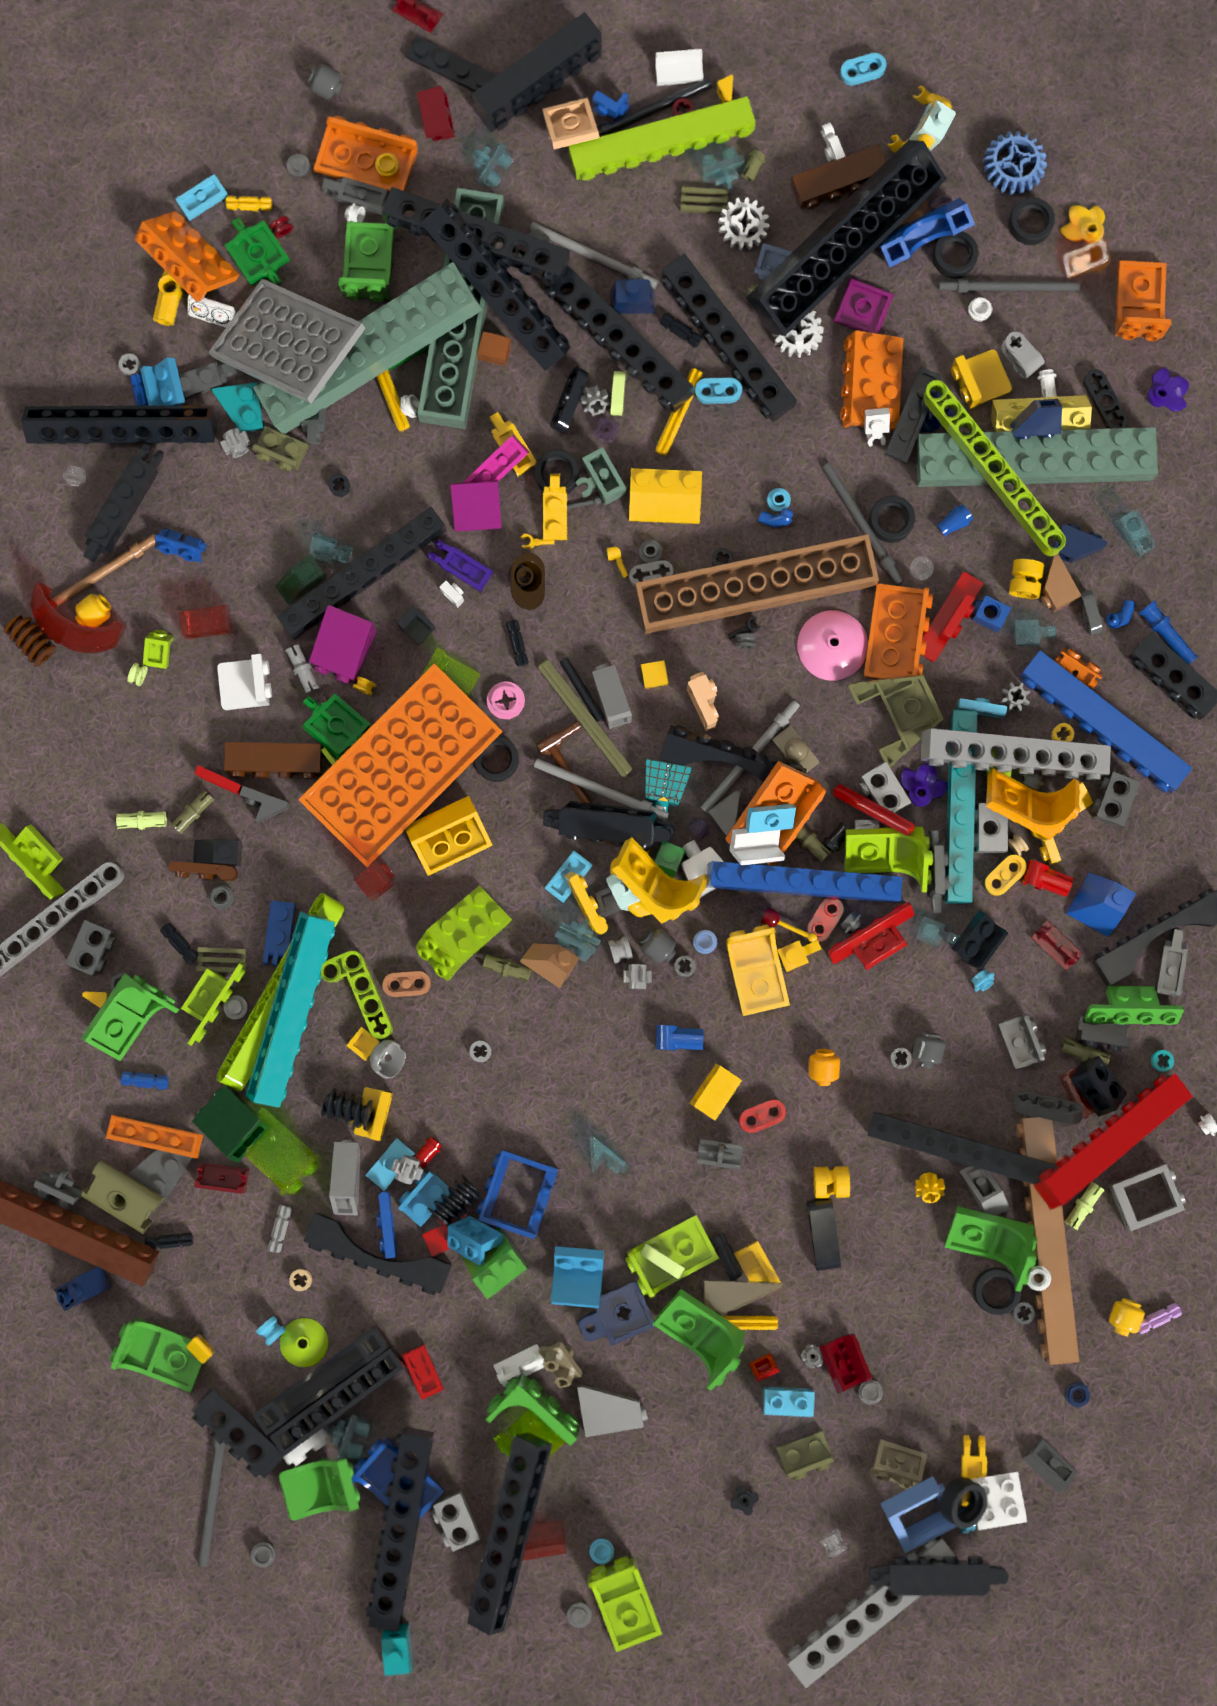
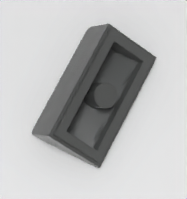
M1042 1437L1022 1458L1057 1493L1065 1490L1077 1474V1471Z

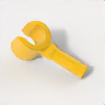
M529 534L521 536L522 539L529 538L531 540L530 544L521 545L526 550H530L537 545L554 544V540L533 539Z
M618 547L607 548L608 560H616L623 578L629 576L621 559L620 549Z

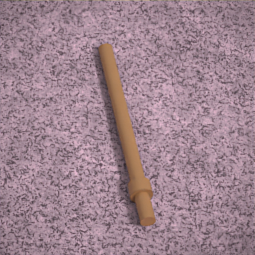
M152 534L140 543L135 542L129 546V550L36 608L34 611L39 618L134 557L137 559L145 554V550L156 544L155 534Z

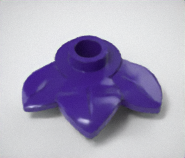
M1167 368L1159 369L1152 377L1153 386L1148 391L1149 403L1154 407L1165 406L1171 411L1185 409L1187 404L1182 396L1187 392L1189 382L1183 377H1171Z
M929 762L921 765L916 772L908 768H903L901 772V785L909 792V799L915 806L922 807L928 805L932 799L943 796L947 789V782L937 779L936 768L929 765ZM922 791L924 792L925 796L921 797L917 794V792Z

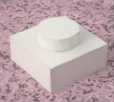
M445 581L439 587L441 592L457 608L464 602L461 596L463 591L455 583L450 585Z

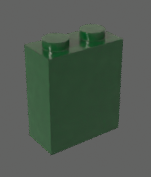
M226 1085L214 1093L213 1098L205 1107H202L197 1112L196 1117L192 1120L227 1158L236 1163H239L270 1128L234 1090Z

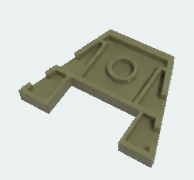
M924 674L848 684L857 705L881 695L901 737L879 748L884 762H887L890 768L922 739L923 731L933 729L944 719Z

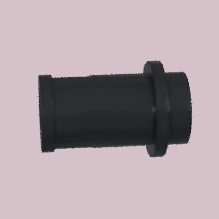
M840 822L839 826L829 837H825L822 843L831 853H834L835 850L838 851L840 849L839 846L845 840L847 825L843 822Z

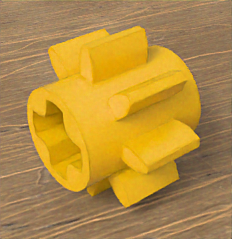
M931 1172L924 1173L919 1177V1180H915L916 1197L922 1196L924 1202L934 1203L940 1199V1196H944V1179H938L937 1174Z

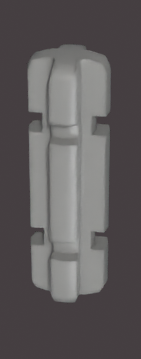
M280 1205L278 1207V1218H275L271 1233L272 1240L269 1241L268 1250L271 1252H281L283 1245L281 1242L285 1238L289 1223L287 1219L292 1211L290 1206Z

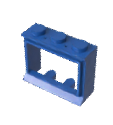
M502 1150L501 1154H496L492 1167L496 1168L493 1177L489 1176L484 1190L488 1191L485 1201L481 1200L476 1212L480 1214L478 1220L535 1239L559 1169ZM510 1159L546 1171L527 1229L491 1217Z

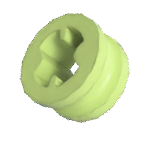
M135 662L130 669L128 682H136V685L140 687L145 679L148 667H140L139 663Z

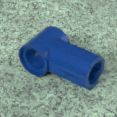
M657 1025L655 1049L703 1050L704 1029Z

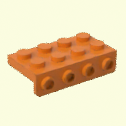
M334 116V118L327 117V128L314 166L316 173L337 179L346 177L387 189L388 193H390L392 187L406 191L418 152L417 142L408 135L397 136L383 128L379 130L372 129L362 122L351 123L340 116ZM384 153L393 154L399 163L398 171L391 177L381 176L375 167L377 158Z
M176 211L143 221L135 235L136 242L197 302L203 300L207 292L235 282L240 275Z
M854 331L844 341L846 360L842 368V372L845 374V383L841 389V396L844 397V405L840 411V419L843 420L842 426L846 428L851 425L864 427L865 410L889 408V431H894L900 416L903 338Z
M877 583L864 678L879 680L922 674L923 664H919L920 655H925L927 642L923 641L922 637L923 631L928 632L930 618L925 617L926 608L931 609L933 594H929V588L917 589Z
M778 761L725 840L728 844H731L732 830L745 829L748 808L793 804L796 807L793 829L780 830L778 847L784 853L791 842L795 840L805 822L808 821L816 806L822 801L826 789L817 779ZM778 861L767 862L770 866H775Z

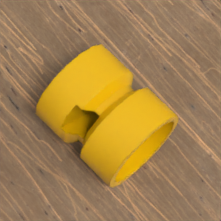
M1030 559L1014 560L1012 575L1015 578L1010 581L1009 594L1019 598L1038 599L1041 590V583L1038 580L1043 577L1044 564Z
M828 1166L814 1167L815 1199L829 1198L831 1194L835 1198L850 1197V1173L848 1166H835L833 1170H830Z

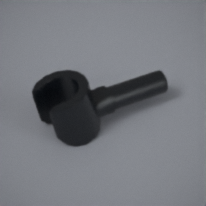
M757 617L749 618L745 626L729 633V639L734 638L736 634L757 632L761 625L757 628L750 626V622L755 621Z

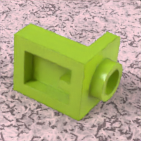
M163 630L150 632L145 637L143 665L166 669L169 664L170 644L174 636L167 635V632Z

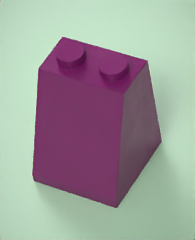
M328 605L309 663L314 666L313 670L325 676L327 672L334 674L337 681L348 684L349 681L356 683V677L361 671L377 633L374 624Z

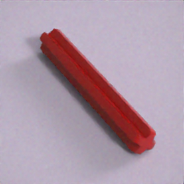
M842 784L834 787V797L906 836H910L914 832L915 825L909 820Z

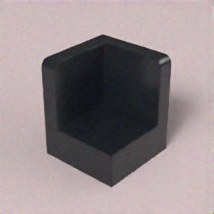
M414 606L397 622L398 626L418 645L435 630L434 624Z

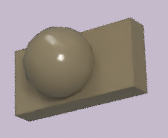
M791 725L772 739V742L789 763L796 762L801 764L803 768L807 769L806 773L820 763L808 748L806 742L801 739Z

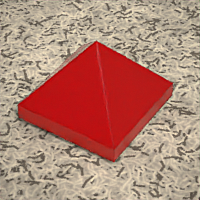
M771 1353L749 1363L757 1382L768 1379L780 1372Z

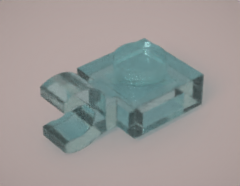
M314 533L308 557L330 564L333 558L340 562L348 563L349 557L353 553V547L348 545L336 546L337 539Z
M1015 620L1014 622L1015 646L1039 645L1040 638H1055L1057 635L1056 626L1039 627V620Z
M922 917L915 940L939 947L940 941L954 945L960 936L944 931L946 924Z

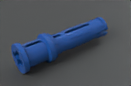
M1154 600L1138 614L1144 616L1152 626L1151 630L1155 631V633L1158 632L1172 650L1189 665L1198 656L1169 623L1171 621L1170 617L1162 613L1156 605L1157 601Z

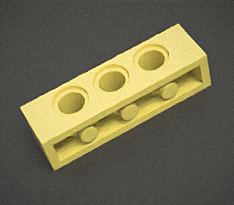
M1086 395L992 400L991 420L995 432H1009L1010 424L1034 400L1058 398L1062 405V430L1090 429L1092 406Z

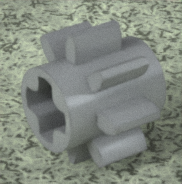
M598 385L585 388L584 395L580 397L583 411H590L592 416L604 413L606 406L610 405L606 389L600 391Z
M235 428L223 434L224 441H221L220 444L226 455L231 453L233 458H237L249 451L247 446L251 442L245 431L240 433L239 429Z
M1011 682L1009 684V691L1006 689L1001 691L1005 698L1000 703L1008 705L1007 711L1016 707V710L1020 712L1022 710L1021 704L1028 705L1030 703L1026 699L1030 691L1023 689V683L1015 687ZM1015 692L1019 694V699L1016 702L1012 700V695Z
M629 964V971H623V983H628V989H646V983H652V971H647V965Z
M403 1155L402 1159H395L391 1170L396 1173V1180L412 1184L413 1180H420L424 1169L419 1166L420 1160L409 1155Z

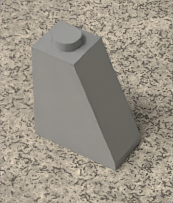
M607 663L597 666L595 668L596 671L592 672V676L608 728L611 729L631 723L632 714L615 665L609 666Z
M352 1140L334 1142L329 1194L334 1215H358L360 1148L359 1143H355Z
M583 1384L577 1387L585 1437L643 1428V1421L648 1420L645 1405L640 1406V1400Z

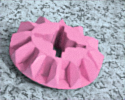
M512 682L497 683L490 689L487 695L488 708L499 719L510 720L518 716L524 708L525 697L523 691ZM503 691H505L508 698H516V700L509 702V710H506L504 704L496 703L503 699Z

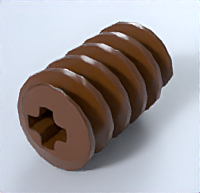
M19 615L5 626L4 633L10 635V640L16 642V647L22 649V654L28 656V661L34 663V667L40 666L51 657L56 646L51 645L47 647L50 639L45 638L41 640L44 632L39 631L35 633L38 625L35 623L29 626L32 618L29 616L23 619L22 615Z

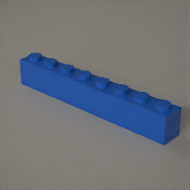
M1041 650L1021 673L1022 683L1031 690L1037 689L1042 693L1041 698L1051 705L1055 703L1061 708L1059 710L1060 713L1068 719L1073 717L1080 723L1078 726L1088 734L1092 732L1099 737L1097 741L1101 745L1111 746V748L1118 752L1116 755L1120 760L1125 763L1130 761L1137 767L1135 769L1137 773L1145 778L1148 776L1155 781L1154 785L1162 792L1166 793L1168 791L1172 793L1192 770L1190 765Z
M712 861L707 865L708 880L706 888L890 903L901 901L902 877L753 864L740 865L739 863Z

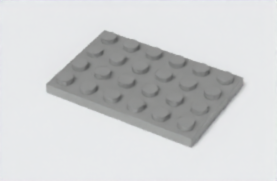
M261 279L208 353L213 358L312 404L366 328L359 321Z

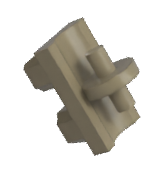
M557 1342L550 1347H540L539 1353L544 1359L542 1365L547 1371H553L556 1376L554 1382L559 1388L570 1386L572 1380L581 1378L583 1372L572 1358L574 1350L570 1345H563L562 1342Z

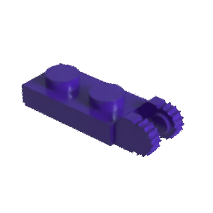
M437 539L434 543L436 547L445 551L448 555L443 560L435 553L428 552L426 557L440 565L443 570L481 593L492 576L493 571L457 548L450 547Z

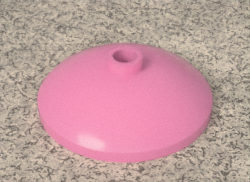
M830 610L814 615L803 625L798 636L797 651L802 664L811 674L823 680L837 681L850 677L861 668L867 656L868 639L864 628L853 616L842 611ZM836 639L838 641V645L832 646L830 644V640Z

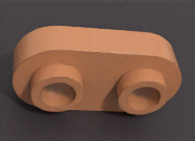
M422 971L391 973L384 978L382 986L384 992L391 997L420 996L430 990L431 979ZM417 979H422L424 982L421 988L415 986ZM393 981H398L400 984L397 990L391 988Z

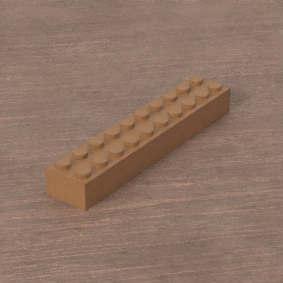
M869 534L641 581L635 583V590L644 632L649 634L874 587L877 585L879 578Z

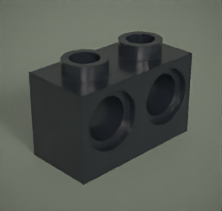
M1100 1056L1080 1063L1070 1079L1098 1117L1116 1111L1127 1094Z

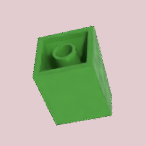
M500 1227L496 1228L495 1231L503 1235V1243L485 1252L483 1265L479 1266L461 1256L472 1280L487 1300L529 1266Z

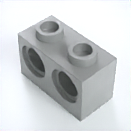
M887 762L861 776L860 781L862 783L859 784V787L865 796L870 795L873 802L894 813L911 803ZM873 776L880 777L883 780V786L880 788L874 787L871 784V778ZM884 797H892L895 800V807L887 808L883 803Z
M462 1490L434 1502V1509L431 1512L436 1524L441 1523L444 1530L441 1536L446 1547L450 1546L454 1552L480 1540L481 1534ZM447 1504H452L456 1507L457 1513L449 1516L445 1514L443 1507ZM457 1527H462L465 1529L467 1536L459 1539L455 1537L453 1530Z

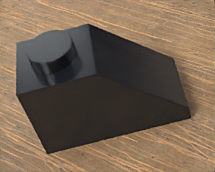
M205 839L194 841L193 863L241 867L242 842L239 840Z

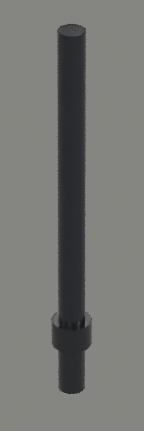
M707 78L614 122L603 123L597 129L598 135L602 137L613 134V132L673 105L678 99H686L712 87L711 81Z

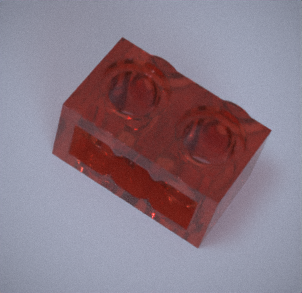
M226 605L178 612L181 635L186 640L233 633L230 610Z
M377 861L353 879L372 902L395 885L392 880L395 875L385 863L380 865Z

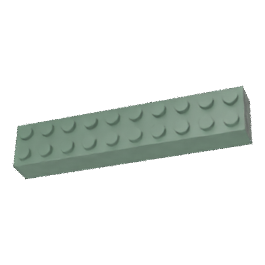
M457 188L454 204L460 211L498 225L502 224L505 207L504 195ZM453 226L450 227V231L455 233V228ZM498 242L492 245L494 249H497ZM445 254L443 268L453 262L447 254ZM478 262L482 269L487 270L483 262ZM462 273L482 311L430 343L418 408V418L423 423L466 429L478 363L477 352L483 333L488 303Z
M452 262L359 321L366 329L312 404L265 382H261L253 388L273 425L281 433L285 434L300 425L303 420H308L319 413V410L329 407L482 311V308L462 273Z
M1156 427L1062 430L1061 434H1055L1050 438H1044L1039 435L1031 436L1029 439L1013 437L1011 431L983 432L1024 484L1152 481L1158 475ZM949 433L918 435L916 439L917 487L989 485ZM961 433L962 435H970V433ZM974 446V451L976 453H985V450L982 446ZM988 465V468L991 472H1000L999 467L997 465Z

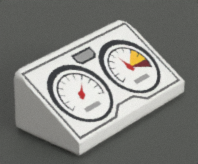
M190 295L188 296L189 316L226 328L236 315L232 306L205 297L197 302Z

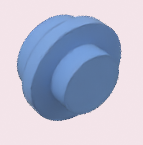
M709 930L699 931L693 939L694 948L702 954L711 953L717 946L715 934Z

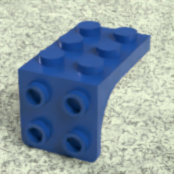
M388 1436L384 1441L379 1438L367 1452L369 1455L368 1459L366 1460L362 1457L353 1467V1477H351L352 1483L355 1481L361 1483L387 1506H389L391 1498L387 1497L389 1482L394 1481L395 1473H391L394 1457H398L399 1449L395 1448V1443ZM406 1454L409 1460L414 1461L410 1456ZM428 1473L420 1518L445 1491ZM402 1476V1481L405 1484H413L411 1477ZM398 1501V1505L401 1508H409V1505L406 1501Z

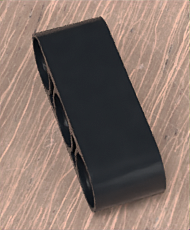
M832 1198L807 1200V1207H809L810 1230L813 1235V1252L816 1258V1271L841 1268Z

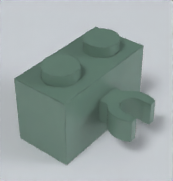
M603 447L582 458L583 467L589 478L578 479L576 486L579 487L582 484L588 486V489L582 492L583 498L591 495L593 489L596 488L606 506L626 495V487Z

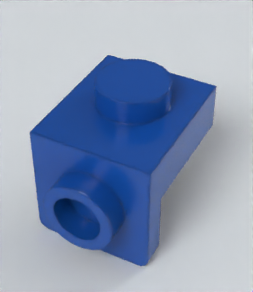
M598 90L592 97L595 112L602 117L607 115L615 121L619 115L623 117L630 106L628 104V94L625 92L618 102H615Z

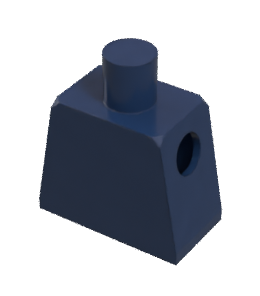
M616 280L610 290V306L618 314L655 313V294L650 280Z

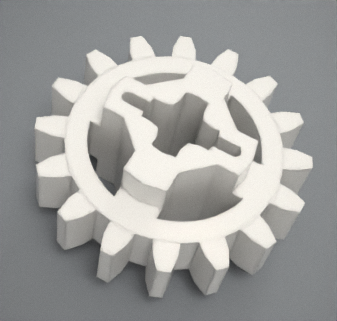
M746 197L744 203H741L740 199L736 198L735 205L729 202L727 204L728 210H722L721 215L723 217L719 218L718 224L723 226L720 227L719 233L726 234L723 238L724 242L731 240V248L738 244L739 250H742L744 245L751 250L753 242L759 246L761 243L760 238L765 239L767 233L763 230H768L769 224L764 222L768 220L769 216L762 215L765 209L764 206L756 207L758 201L755 200L750 204L749 198ZM741 210L738 215H732L734 212ZM745 216L744 221L747 227L743 232L741 220ZM757 231V233L754 236L747 238V235L750 232Z
M815 311L806 315L786 336L772 334V336L777 337L775 345H782L781 352L787 349L789 357L795 352L798 358H801L802 352L809 356L810 348L817 350V342L822 341L823 336L820 334L823 333L824 327L819 326L821 318H814ZM795 328H799L801 334H797ZM812 337V339L809 342L803 344L806 338Z

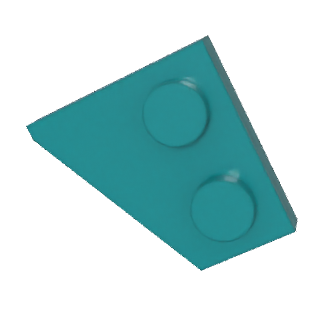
M257 382L212 389L213 394L240 432L264 430L260 399L253 388L258 385Z

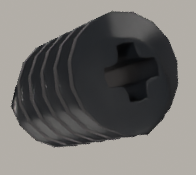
M333 1088L324 1100L321 1116L327 1114L329 1119L336 1117L338 1122L345 1120L347 1125L354 1123L356 1128L363 1126V1129L368 1131L374 1120L375 1109L372 1108V1100L363 1105V1097H360L355 1102V1095L351 1094L347 1100L345 1091H342L338 1097L337 1089Z
M463 1174L464 1182L455 1181L457 1189L448 1187L450 1196L441 1194L443 1203L436 1200L433 1202L436 1210L427 1208L443 1226L451 1225V1218L459 1221L460 1217L457 1212L460 1211L466 1214L467 1210L464 1205L467 1204L473 1207L472 1197L478 1200L481 1199L478 1190Z

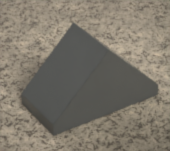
M737 791L708 811V815L725 838L736 823L740 792Z

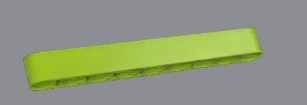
M939 380L930 382L923 395V400L927 407L1040 550L1047 556L1057 555L1066 543V537L949 388ZM937 390L940 392L941 397L933 398L929 391ZM950 408L954 410L956 416L949 417L945 414L944 410ZM959 428H968L970 435H962ZM974 446H982L985 450V453H976L974 451ZM988 465H997L999 467L1000 472H991L988 468ZM1003 483H1011L1014 486V491H1006ZM1018 502H1026L1029 510L1020 509ZM1033 520H1040L1044 528H1035ZM1048 539H1055L1058 542V548L1049 546Z
M321 893L315 899L308 913L326 917L335 922L334 927H336L344 912V904L325 893ZM289 947L217 1073L218 1082L236 1091H241L252 1075Z

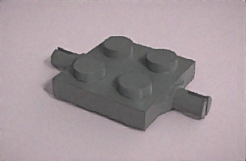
M928 831L929 851H932L933 864L928 866V870H931L932 878L931 885H928L931 913H941L942 895L945 894V890H949V877L945 875V866H948V852L944 851V845H939V831Z

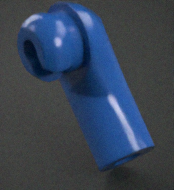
M783 508L779 515H773L762 510L758 522L773 528H780L792 522L793 512Z
M1124 600L1120 612L1110 613L1106 616L1108 627L1116 629L1127 625L1131 620L1136 603L1131 600Z

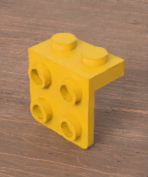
M989 350L967 360L964 355L954 359L951 373L954 380L958 381L961 388V397L964 402H967L969 409L1011 392L1012 386L995 350Z

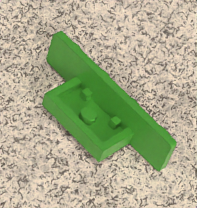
M1108 986L1106 995L1109 1005H1089L1084 1020L1085 1023L1172 1025L1179 1023L1184 1009L1183 1006L1160 1005L1154 986Z

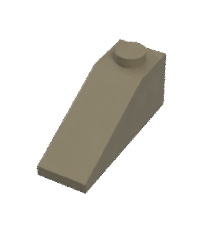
M704 1281V1305L720 1316H727L728 1311L737 1310L782 1288V1282Z

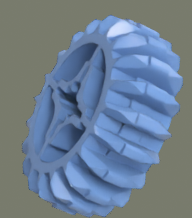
M1009 131L1006 134V138L1000 134L997 141L993 140L991 142V148L986 149V157L983 160V164L986 165L984 173H990L987 177L988 181L995 179L993 188L998 187L999 184L1002 186L1001 193L1005 192L1006 188L1010 189V195L1014 194L1015 189H1017L1020 195L1023 194L1024 188L1027 191H1031L1033 185L1037 186L1040 182L1039 178H1043L1045 174L1044 169L1047 166V162L1044 160L1046 153H1040L1043 149L1042 145H1035L1037 142L1036 138L1030 141L1028 133L1021 137L1020 131H1017L1015 136ZM1008 148L1007 157L1003 158L1002 161H997V155ZM1012 158L1016 160V163L1019 162L1018 166L1011 163ZM1033 164L1032 172L1022 177L1023 168ZM1003 172H1007V173L1011 174L1012 177L1006 175V174L1003 173Z

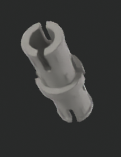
M297 644L293 646L297 656L294 655L291 647L285 651L294 666V674L298 675L304 692L307 694L311 692L308 682H310L313 690L318 689L319 685H317L310 670L312 668L311 664L306 662L300 645Z

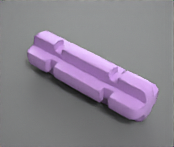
M1173 1303L1167 1306V1309L1162 1308L1146 1316V1319L1142 1321L1139 1333L1144 1334L1150 1331L1149 1328L1154 1329L1171 1321L1170 1318L1175 1319L1181 1316L1182 1311L1179 1305Z

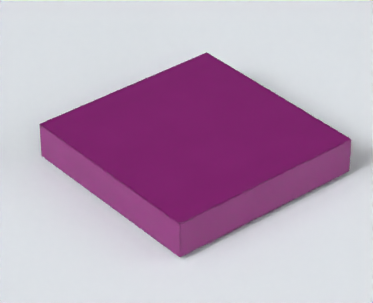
M850 278L833 322L856 331L879 334L894 294Z
M498 480L451 483L454 531L502 528Z

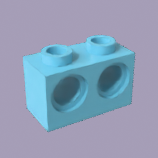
M764 1386L763 1413L764 1415L814 1417L815 1392L809 1388Z

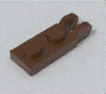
M169 862V871L175 873V877L189 878V874H199V879L213 880V875L219 876L223 881H234L239 875L237 869L230 865Z

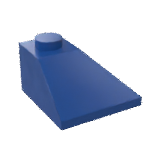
M1088 872L1066 914L1109 937L1125 915L1136 893L1115 881Z

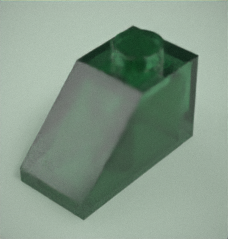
M309 554L292 566L275 587L287 604L290 605L326 580L327 577L312 555Z

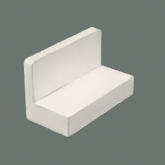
M702 49L656 53L657 86L703 81Z
M746 829L732 830L730 852L740 865L784 861L785 859L784 853L778 847L780 830L748 833Z

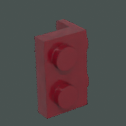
M854 1333L837 1337L819 1346L837 1393L844 1392L859 1383L872 1380L869 1367L866 1364L860 1344Z

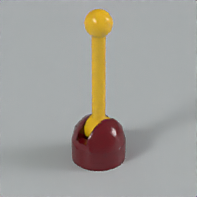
M771 907L767 908L760 923L768 925L769 928L779 924L808 938L809 942L817 940L815 933L809 934L781 921L779 913Z

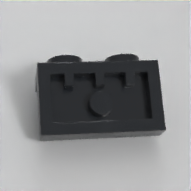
M979 910L951 949L964 962L978 970H982L1006 938L1008 932L998 926L986 913Z

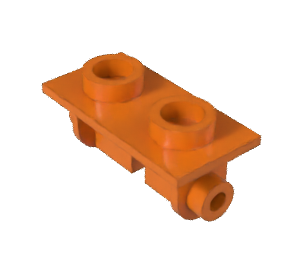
M1063 648L1061 654L1064 656L1058 655L1055 662L1070 674L1077 670L1078 674L1075 677L1087 687L1094 689L1098 683L1095 678L1101 679L1103 676L1100 672L1101 668L1091 661L1087 664L1081 660V655L1075 650L1069 648L1067 651Z

